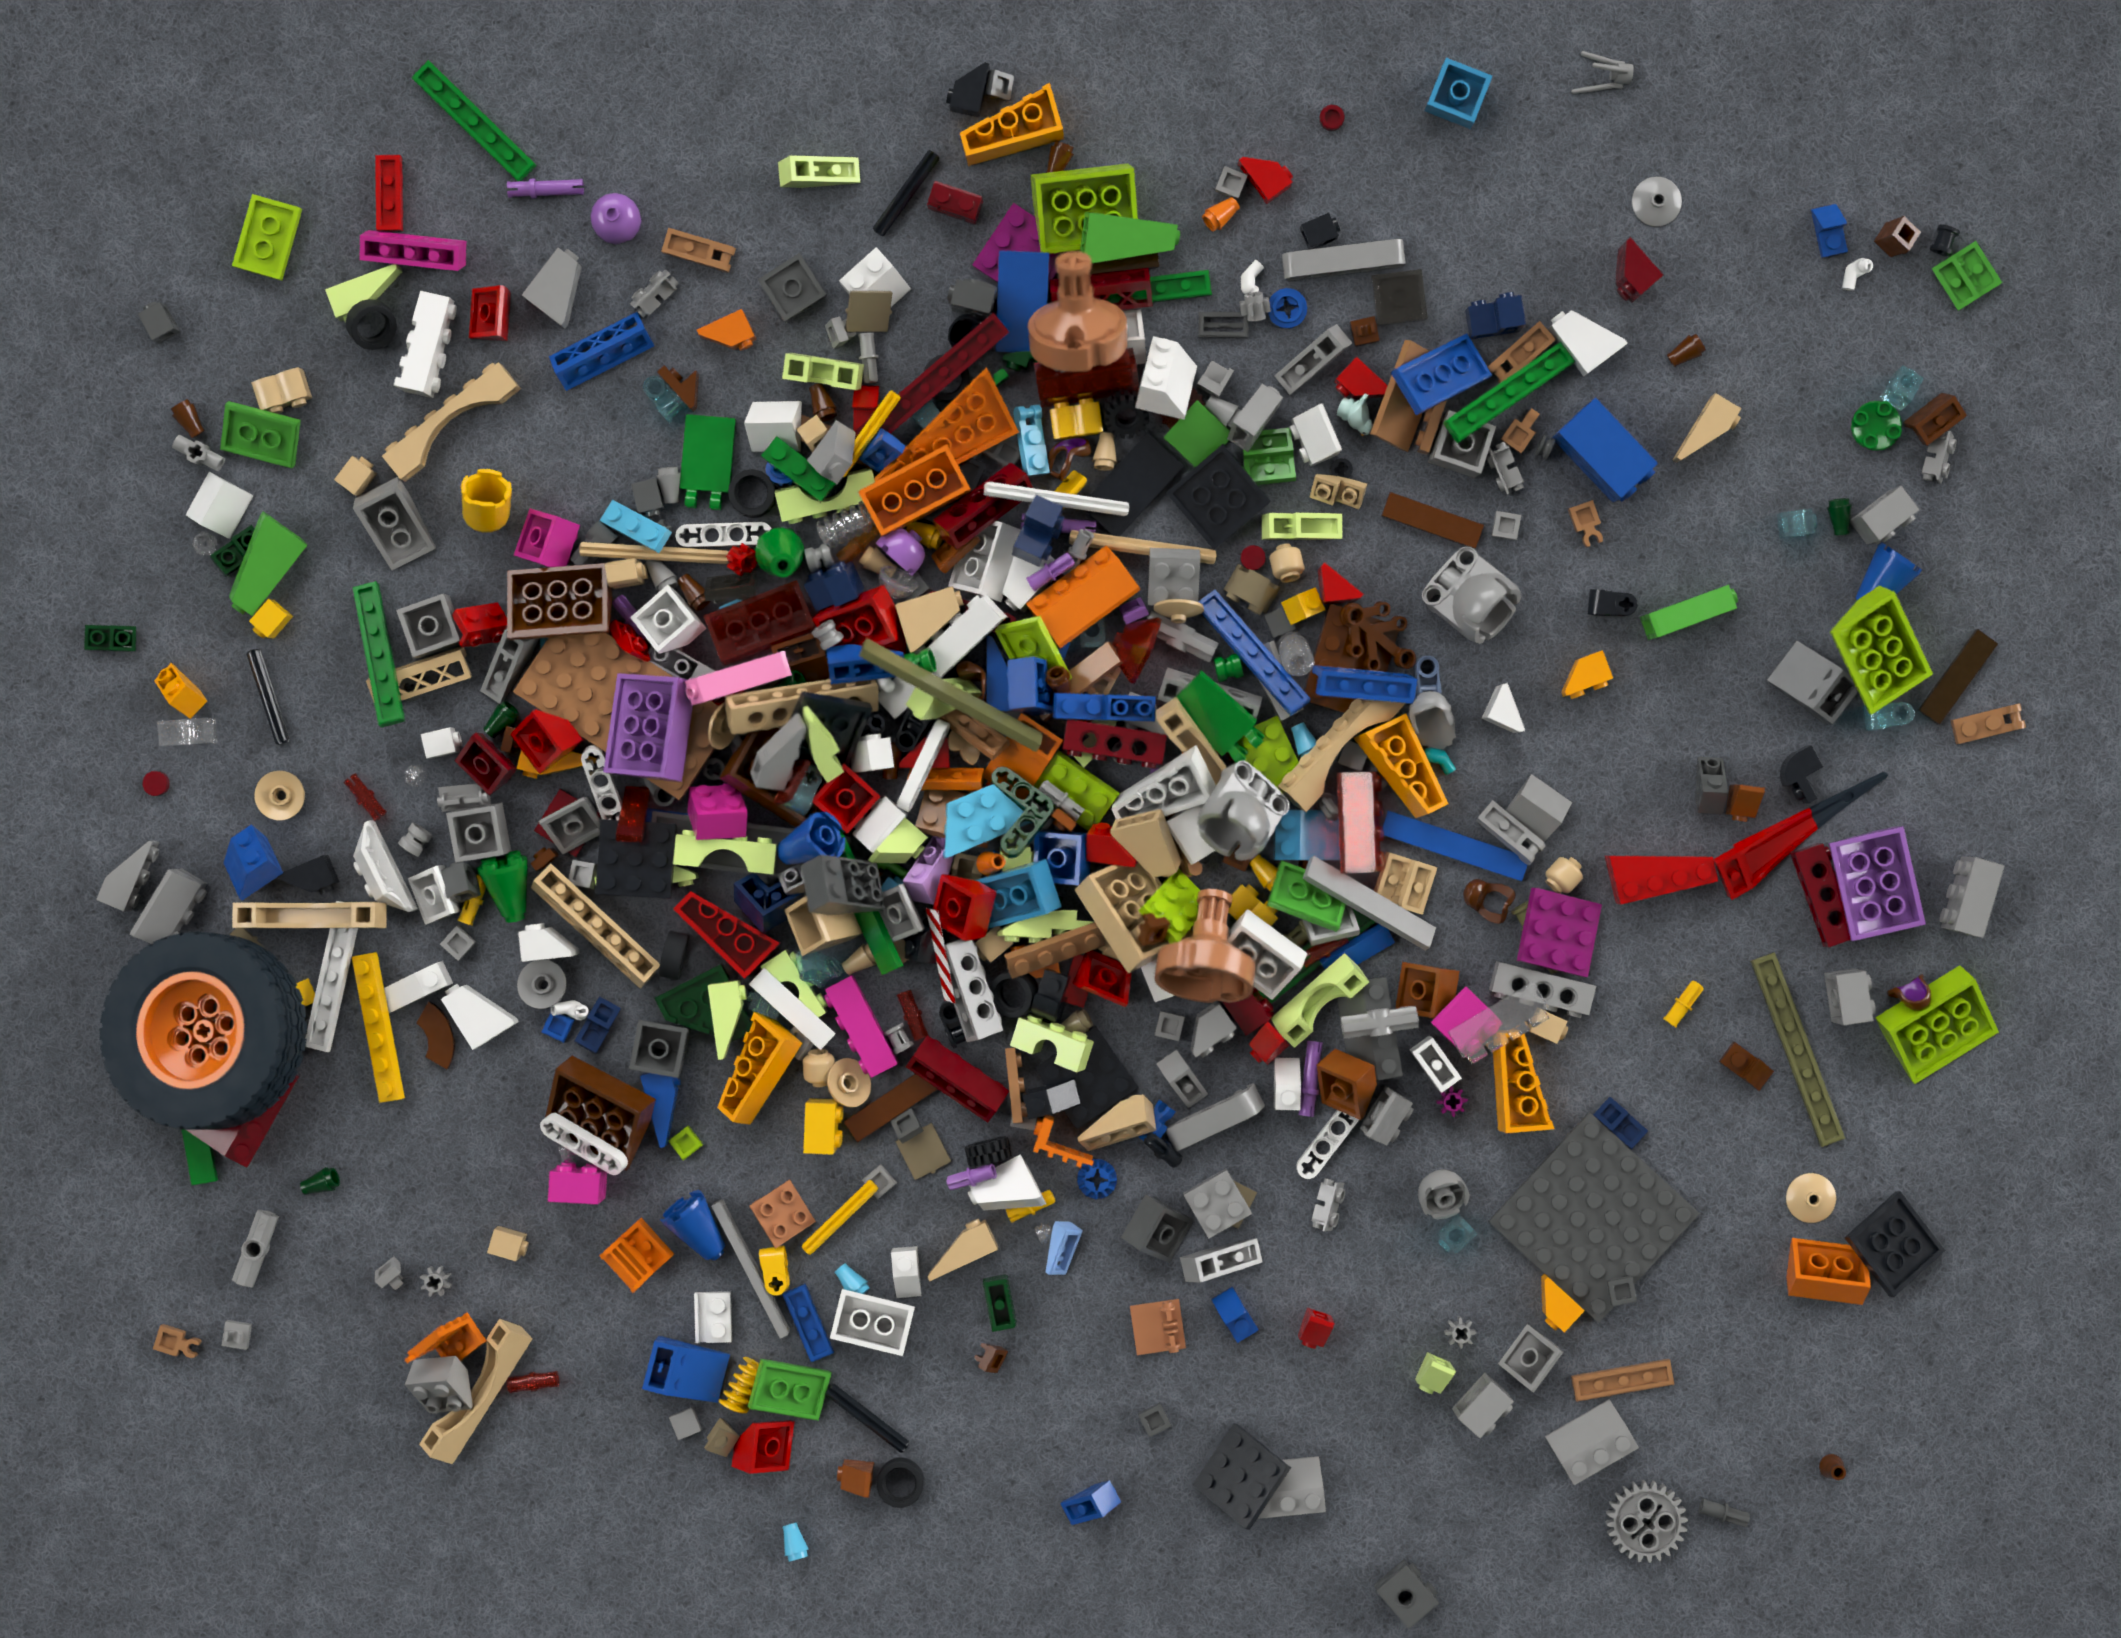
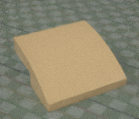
M1386 852L1374 891L1405 910L1423 915L1437 867Z

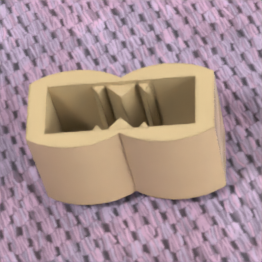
M299 367L251 382L259 408L272 413L280 414L283 412V408L292 405V408L304 406L307 404L306 400L312 398L304 370Z
M636 558L605 563L607 582L610 588L619 589L642 585L645 583L644 579H648L646 565Z

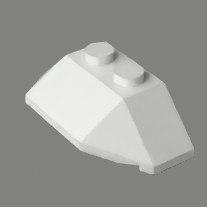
M375 820L365 822L353 856L356 860L354 867L360 876L363 875L367 883L365 884V889L371 898L374 897L375 901L387 903L389 906L407 912L417 910L418 907Z

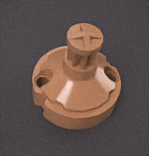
M1067 252L1057 257L1056 270L1059 273L1060 287L1057 290L1058 300L1038 309L1031 316L1028 323L1029 346L1032 356L1039 363L1056 370L1087 371L1095 365L1106 366L1120 358L1128 345L1126 316L1116 305L1093 297L1089 273L1092 268L1091 257L1083 252Z
M1204 889L1198 892L1197 902L1199 908L1192 936L1179 942L1168 944L1158 951L1154 980L1161 989L1180 998L1205 1003H1213L1215 1001L1231 1003L1243 1000L1252 994L1256 968L1255 962L1251 957L1227 941L1229 930L1227 917L1233 899L1231 894L1218 889Z

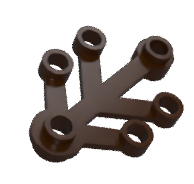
M1378 601L1374 606L1362 608L1357 603H1348L1341 611V621L1345 626L1349 627L1350 643L1346 648L1348 656L1354 658L1362 656L1364 648L1360 644L1359 628L1365 632L1367 658L1363 662L1365 670L1378 671L1380 669L1381 663L1377 655L1376 642L1394 657V662L1399 668L1410 669L1416 663V654L1413 650L1400 649L1382 634V632L1392 630L1404 631L1407 627L1405 617L1394 616L1389 621L1374 624L1369 623L1365 619L1375 615L1381 617L1388 616L1391 608L1387 602ZM1383 605L1384 611L1381 613L1380 607ZM1353 611V618L1350 619V614ZM1400 619L1401 625L1397 627V621ZM1356 646L1357 652L1354 654L1353 648ZM1373 660L1374 666L1371 668L1370 662Z

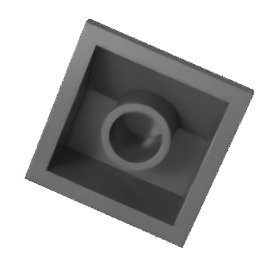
M638 1020L629 1069L679 1078L688 1050L691 1029Z
M1145 1194L1121 1238L1139 1251L1170 1263L1194 1220L1164 1202Z

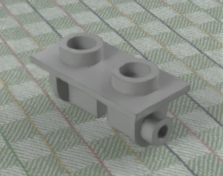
M666 269L663 272L657 271L650 278L649 281L651 283L645 289L640 288L631 297L633 301L630 305L634 309L639 306L640 308L637 312L643 318L646 315L650 316L661 305L655 298L657 294L666 300L677 289L678 281L673 276L668 279L667 277L670 273Z
M1948 431L1947 436H1944V433L1929 444L1927 452L1936 454V457L1926 456L1921 472L1924 480L1933 481V477H1935L1937 482L1942 484L1943 478L1948 477L1950 464L1947 461L1949 454L1954 453L1957 442L1956 439H1953L1954 435L1951 431Z
M1502 442L1496 445L1497 450L1494 452L1492 448H1489L1490 454L1487 455V460L1491 469L1496 467L1500 476L1496 478L1500 491H1506L1507 495L1511 494L1510 488H1514L1515 492L1523 489L1522 483H1524L1518 467L1516 466L1509 470L1507 465L1515 462L1510 446H1506V443Z
M477 783L438 787L440 797L437 798L438 807H441L442 812L491 804L490 796Z
M1327 1178L1324 1179V1182H1321L1317 1199L1324 1201L1325 1206L1315 1205L1311 1219L1313 1227L1318 1229L1323 1227L1322 1231H1332L1333 1227L1337 1226L1339 1221V1213H1337L1339 1203L1341 1204L1345 1197L1344 1182H1335L1334 1184V1180Z

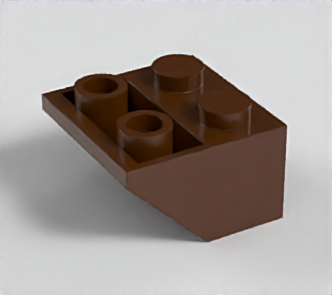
M812 634L771 646L773 654L785 651L790 671H799L804 676L806 683L830 679L827 651L822 650L820 647L821 642Z

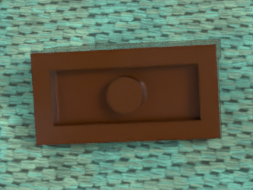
M1941 393L1907 418L1903 424L1905 427L1913 429L1921 443L1928 446L1964 419L1967 414L1954 395Z

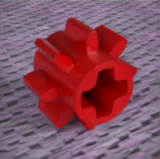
M741 543L740 547L732 546L728 555H726L729 562L727 568L739 576H742L744 572L751 573L757 564L755 551L744 543Z

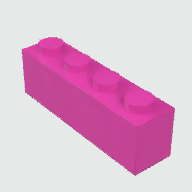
M854 975L826 988L825 1001L830 1009L835 1008L838 1014L835 1017L837 1024L842 1031L846 1029L850 1037L847 1039V1042L853 1053L858 1052L861 1058L858 1063L865 1075L869 1073L872 1078L897 1065L899 1061L896 1055H894L886 1036H884Z

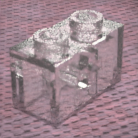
M215 718L157 721L159 746L172 747L217 743Z

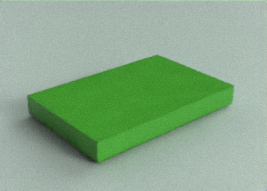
M228 401L225 404L220 450L293 468L296 463L301 420Z
M1281 860L1267 906L1337 932L1340 928L1346 904L1305 881L1303 876L1306 869Z
M760 1359L747 1407L758 1411L819 1421L825 1393L832 1373L823 1369Z

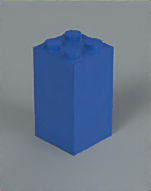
M1597 398L1590 401L1552 437L1555 439L1556 444L1612 503L1617 500L1623 502L1625 499H1628L1637 490L1635 485L1646 482L1655 473L1653 468L1658 464Z

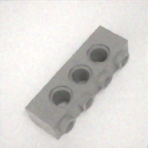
M1167 667L1157 700L1168 703L1195 676ZM1216 683L1253 717L1257 718L1262 701L1261 696Z
M958 939L944 944L956 1001L954 1006L966 1041H976L1003 1031L1002 1019L995 1008L994 996L988 987L985 978L986 972L977 955L978 949L973 940L964 941ZM961 960L965 963V969L961 966ZM969 984L973 987V993L969 990ZM977 1008L981 1010V1017L977 1013Z
M1496 961L1489 990L1495 992L1494 997L1509 1000V996L1519 998L1518 1003L1533 1006V1003L1537 1002L1543 1004L1542 1009L1557 1012L1558 1008L1567 1010V1015L1581 1018L1582 1014H1590L1596 986ZM1515 978H1521L1524 983L1523 988L1519 991H1514L1511 986ZM1539 984H1545L1548 988L1547 994L1543 997H1538L1536 994V988ZM1564 990H1570L1572 994L1571 1000L1567 1003H1562L1560 1000V994Z

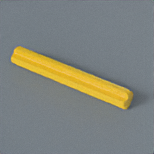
M894 391L888 392L855 439L852 465L843 477L851 470L899 402L900 396Z
M868 1180L803 1243L802 1249L809 1255L816 1251L877 1192V1185L873 1181Z

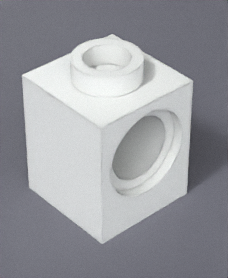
M449 727L421 734L426 759L460 752L459 746H462V739L458 731L455 732V728Z

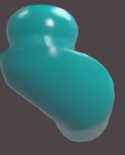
M1432 747L1425 749L1424 752L1429 763L1439 764L1445 775L1456 770L1444 750Z

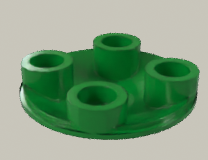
M1871 401L1862 405L1854 413L1851 421V431L1859 445L1868 450L1880 451L1889 448L1898 440L1902 433V421L1897 410L1889 402Z

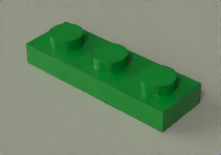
M777 436L761 455L765 461L820 503L836 485V483L820 475L806 458Z

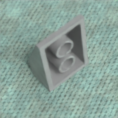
M399 477L354 499L353 510L391 570L436 549L410 494Z
M1385 1086L1359 1128L1369 1138L1387 1146L1389 1142L1393 1143L1400 1133L1398 1127L1403 1120L1406 1122L1413 1112L1411 1106L1413 1103Z

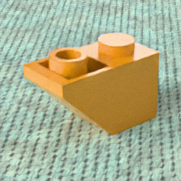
M1603 650L1575 660L1561 691L1563 697L1570 695V698L1574 699L1584 695V689L1593 686L1594 690L1608 686L1607 680L1613 679Z
M172 663L167 668L161 670L154 680L167 702L189 719L207 702L201 690Z

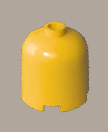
M479 469L477 474L470 477L465 476L461 483L462 516L466 524L475 531L482 533L498 531L506 525L509 519L512 487L510 481L502 477L501 472L492 469Z

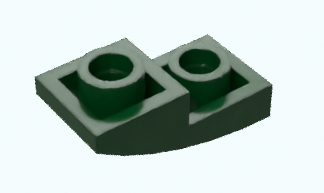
M1030 351L1012 352L1003 356V362L1007 363L1006 368L1020 372L1021 368L1027 370L1030 361L1034 362L1033 366L1036 368L1048 369L1047 366L1034 359Z
M252 525L232 537L231 542L210 555L211 560L225 577L240 568L255 530Z
M85 625L84 650L136 651V626Z

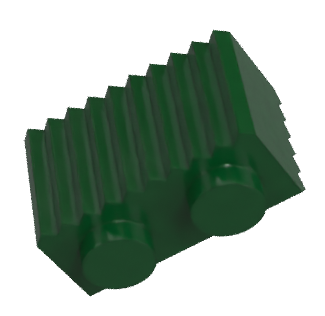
M1003 1274L984 1278L983 1287L992 1332L1014 1328L1017 1320L1015 1319L1016 1315L1014 1314L1015 1310L1008 1276Z

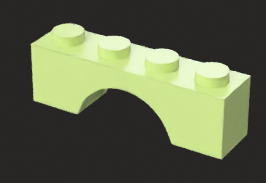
M869 467L848 472L847 481L842 490L834 496L825 498L821 503L797 484L776 489L775 496L782 522L788 521V524H794L803 521L802 517L810 515L813 518H820L826 516L827 511L835 509L837 513L851 510V506L861 504V507H866L858 491L875 483L873 469Z
M683 830L682 834H676L673 864L699 867L710 853L719 849H726L737 853L744 860L748 872L775 874L778 844H773L772 838L758 837L757 842L747 841L748 836L732 839L696 840L692 830Z
M1344 953L1274 1014L1271 1020L1279 1034L1295 1048L1313 1032L1315 1017L1326 1003L1338 997H1348L1351 999L1369 981L1360 967Z

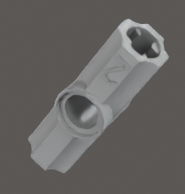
M1151 611L1142 630L1165 641V644L1181 652H1188L1209 663L1219 644L1195 632V629L1183 623H1173L1170 619Z
M1416 1006L1390 1010L1389 1008L1373 1009L1363 1014L1340 1017L1344 1039L1365 1035L1383 1036L1392 1034V1031L1419 1028Z
M257 1210L247 1240L242 1245V1254L232 1281L236 1282V1284L254 1287L264 1257L269 1252V1243L279 1216L267 1210ZM252 1242L260 1246L259 1254H255L251 1250Z

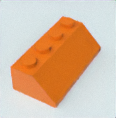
M946 444L861 489L858 493L878 531L884 537L971 492V489Z
M1106 545L1027 602L1026 605L1033 617L1041 616L1053 641L1061 649L1141 589L1119 558Z

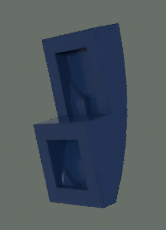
M599 996L574 1043L597 1054L621 1008Z
M1611 1097L1593 1114L1631 1150L1648 1133L1645 1127Z

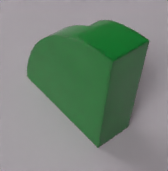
M1000 369L993 377L996 387L1009 379L1004 369Z

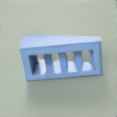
M1055 1221L1053 1225L1046 1273L1048 1275H1066L1083 1231L1071 1222Z

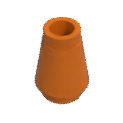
M1230 197L1206 209L1202 215L1203 222L1213 232L1217 229L1221 230L1236 211L1240 209V206L1233 197Z
M991 851L982 852L976 861L977 869L985 876L995 874L1004 867L1005 858L1001 854Z

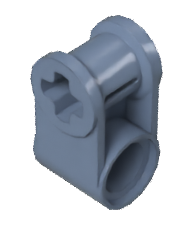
M1432 656L1419 657L1414 665V677L1417 679L1415 696L1429 690L1439 692L1442 695L1438 661ZM1426 659L1431 661L1433 665L1432 671L1428 674H1424L1420 669L1422 661Z

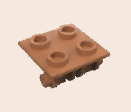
M790 1180L764 1197L754 1201L749 1206L775 1248L816 1222Z
M1179 1299L1130 1306L1137 1355L1163 1351L1175 1353L1179 1352V1349L1186 1348Z

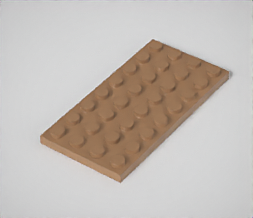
M607 633L558 636L547 639L513 692L541 711L569 720L581 737L606 752L617 673L673 676L652 662H646L625 652L616 643L614 638ZM710 700L695 704L692 707L682 782L648 779L680 801L715 750L709 743L708 731L709 720L719 706Z

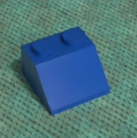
M253 825L248 826L230 839L223 863L239 899L244 900L283 874L267 837Z

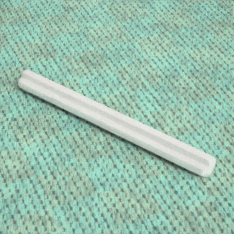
M987 482L984 486V495L1032 502L1035 494L1065 508L1126 516L1129 512V503L993 482Z

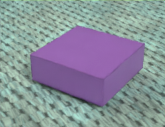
M1141 597L1118 607L1126 624L1149 615Z

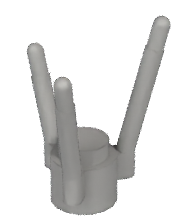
M1582 51L1581 56L1606 63H1593L1592 66L1610 71L1609 79L1614 80V83L1573 89L1571 93H1587L1613 88L1622 89L1623 84H1631L1634 70L1633 64H1625L1624 61H1616Z

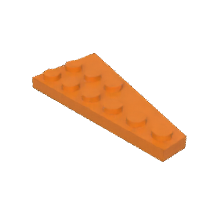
M987 367L905 447L900 456L874 478L875 482L946 444L957 464H960L1019 433Z

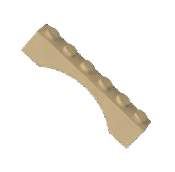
M498 362L497 364L491 363L482 371V376L477 380L471 379L463 386L464 390L457 396L453 394L443 402L444 406L441 409L428 413L424 417L425 422L418 427L416 425L405 432V438L399 443L397 441L391 443L385 449L386 453L382 457L401 480L406 482L425 467L427 455L434 439L450 420L474 407L488 404H503L521 389L502 364Z
M1175 697L1155 711L1156 719L1169 738L1183 753L1197 745L1213 781L1217 785L1221 779L1222 771L1227 766Z
M1367 699L1354 700L1350 704L1349 709L1334 721L1330 730L1317 740L1316 745L1308 754L1301 757L1298 765L1283 777L1282 782L1277 787L1296 807L1307 812L1323 795L1329 768L1342 747L1365 728L1380 722L1390 721L1406 703Z
M233 903L232 928H386L387 903Z
M502 1319L497 1321L486 1339L485 1362L481 1374L471 1390L472 1409L460 1410L458 1412L451 1411L443 1418L432 1423L419 1444L430 1458L453 1464L461 1453L468 1439L532 1341L531 1336L521 1326Z

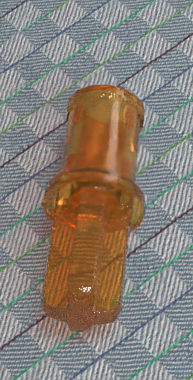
M870 523L855 538L852 536L850 538L851 541L836 554V557L840 561L844 560L845 563H848L862 551L865 552L864 548L880 533L877 527Z

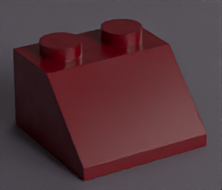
M1630 237L1618 249L1616 285L1618 287V294L1625 301L1629 299L1632 303L1658 281L1663 274Z
M474 733L454 760L489 796L507 783L517 770L511 760L506 758L495 747L493 742L488 740L482 733Z

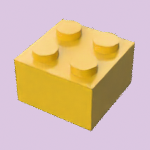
M809 1098L805 1103L803 1153L834 1154L837 1148H840V1145H842L843 1131L838 1130V1123L843 1121L844 1108L834 1099Z

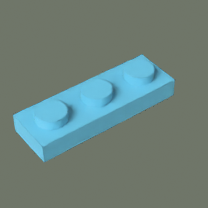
M614 500L611 501L600 519L604 525L657 553L661 552L672 533L667 528Z

